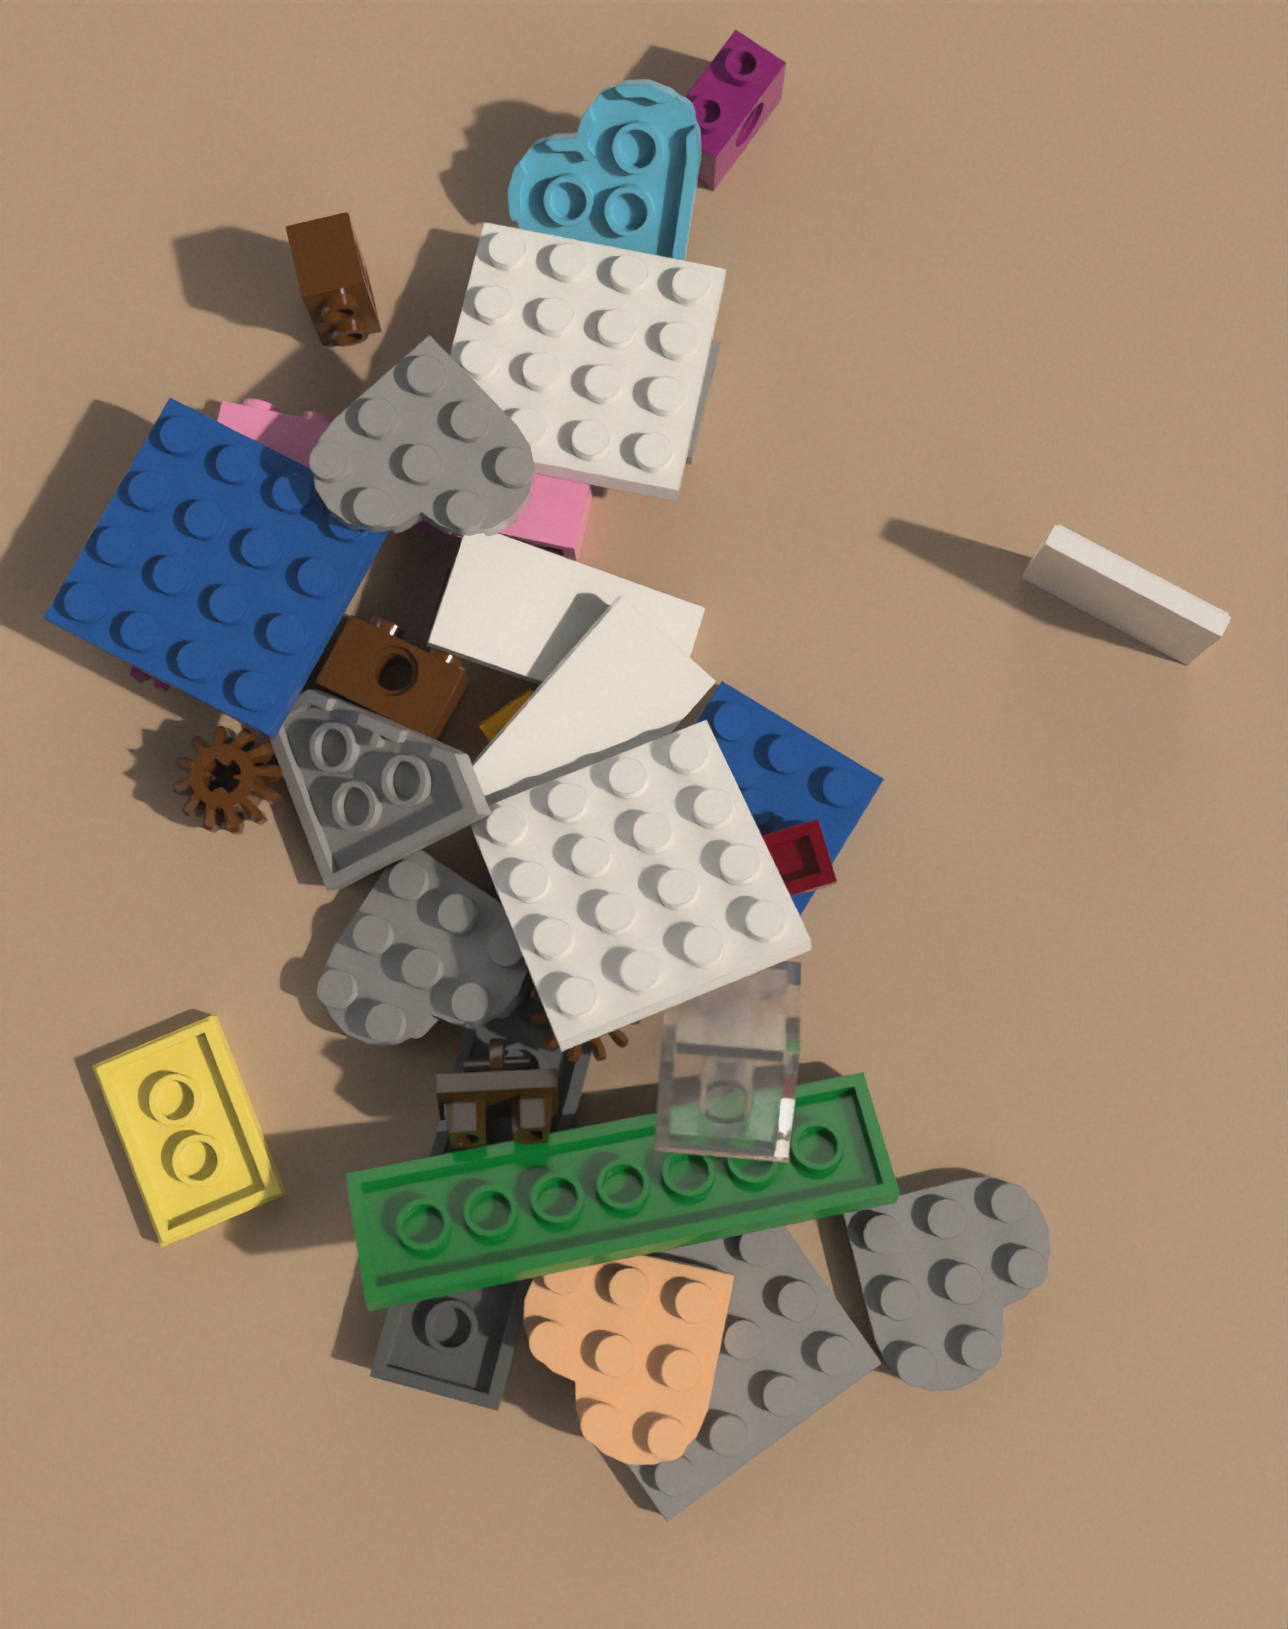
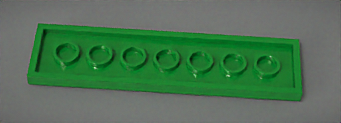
M863 1072L550 1133L549 1140L545 1144L521 1145L520 1143L509 1141L346 1173L363 1291L368 1312L893 1204L897 1202L900 1195Z

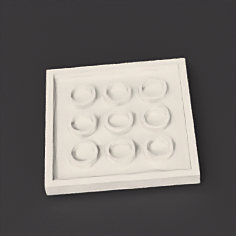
M484 222L450 356L519 427L531 446L535 474L677 501L725 284L726 269Z
M707 720L490 804L488 806L491 815L470 825L561 1052L811 950V939Z

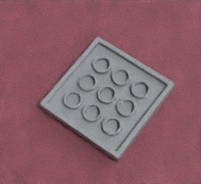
M785 1226L647 1254L731 1272L735 1275L708 1411L698 1435L687 1446L685 1452L675 1460L662 1461L655 1465H628L666 1522L882 1364ZM570 1380V1382L573 1384V1386H574L575 1389H576V1382L573 1381V1380Z

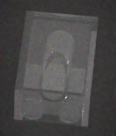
M783 961L665 1009L661 1041L654 1151L788 1163L800 1057L801 962Z

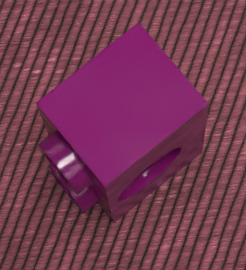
M736 29L686 95V98L692 102L695 108V118L701 129L702 155L698 182L713 192L782 99L786 62Z

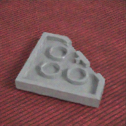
M308 689L299 694L275 739L269 738L278 763L283 770L284 779L327 891L342 889L491 815L467 753L325 690Z

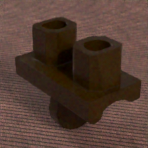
M503 1038L489 1039L490 1058L464 1059V1073L436 1074V1096L440 1120H445L451 1147L469 1148L486 1144V1118L512 1117L513 1142L520 1143L521 1145L545 1144L548 1142L552 1115L559 1114L557 1068L530 1070L529 1056L504 1057Z

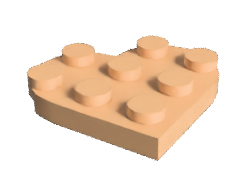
M645 1254L533 1278L524 1299V1329L529 1339L530 1351L537 1360L543 1362L552 1372L576 1382L575 1410L581 1423L582 1434L589 1443L596 1445L603 1454L628 1465H655L662 1461L675 1460L685 1452L687 1446L698 1435L708 1411L735 1276L734 1273Z

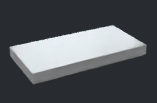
M485 533L471 536L463 535L426 646L540 685L619 595L624 597L689 657L705 608L498 533L492 536H486Z
M619 595L472 762L487 804L496 803L669 735L716 681L624 597Z

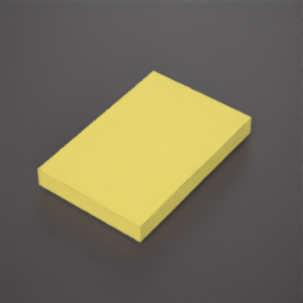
M209 1016L92 1066L161 1248L287 1195L217 1016Z

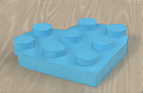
M650 79L624 80L618 84L606 86L584 112L577 133L554 134L550 137L538 139L515 166L507 190L509 215L512 221L516 220L519 229L686 261L702 155L701 129L695 118L696 112L692 102L688 98L678 95L672 88Z

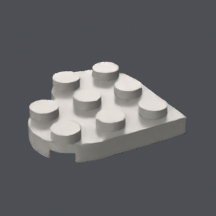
M430 335L340 413L318 439L317 445L309 456V465L313 472L315 488L332 517L356 532H360L361 529L372 533L393 530L394 534L401 533L418 522L425 520L442 533L452 535L451 532L465 536L480 533L492 536L515 523L528 506L536 475L531 446L519 427Z
M421 849L385 868L334 945L324 968V974L318 981L317 995L319 1000L327 1006L330 1017L346 1035L373 1046L385 1047L384 1045H397L407 1039H418L424 1036L440 1018L461 1027L483 1025L495 1018L504 1019L526 999L533 980L502 903Z
M991 1176L964 1177L900 1193L897 1202L893 1204L841 1214L872 1337L883 1361L907 1385L920 1387L928 1391L957 1390L978 1380L987 1370L996 1366L1001 1357V1343L1004 1337L1003 1308L1025 1298L1033 1288L1040 1286L1045 1281L1048 1274L1047 1263L1051 1253L1049 1227L1038 1204L1028 1195L1024 1188Z

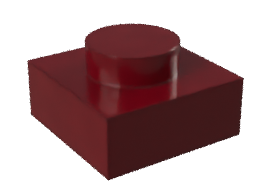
M818 819L762 835L790 897L837 884Z

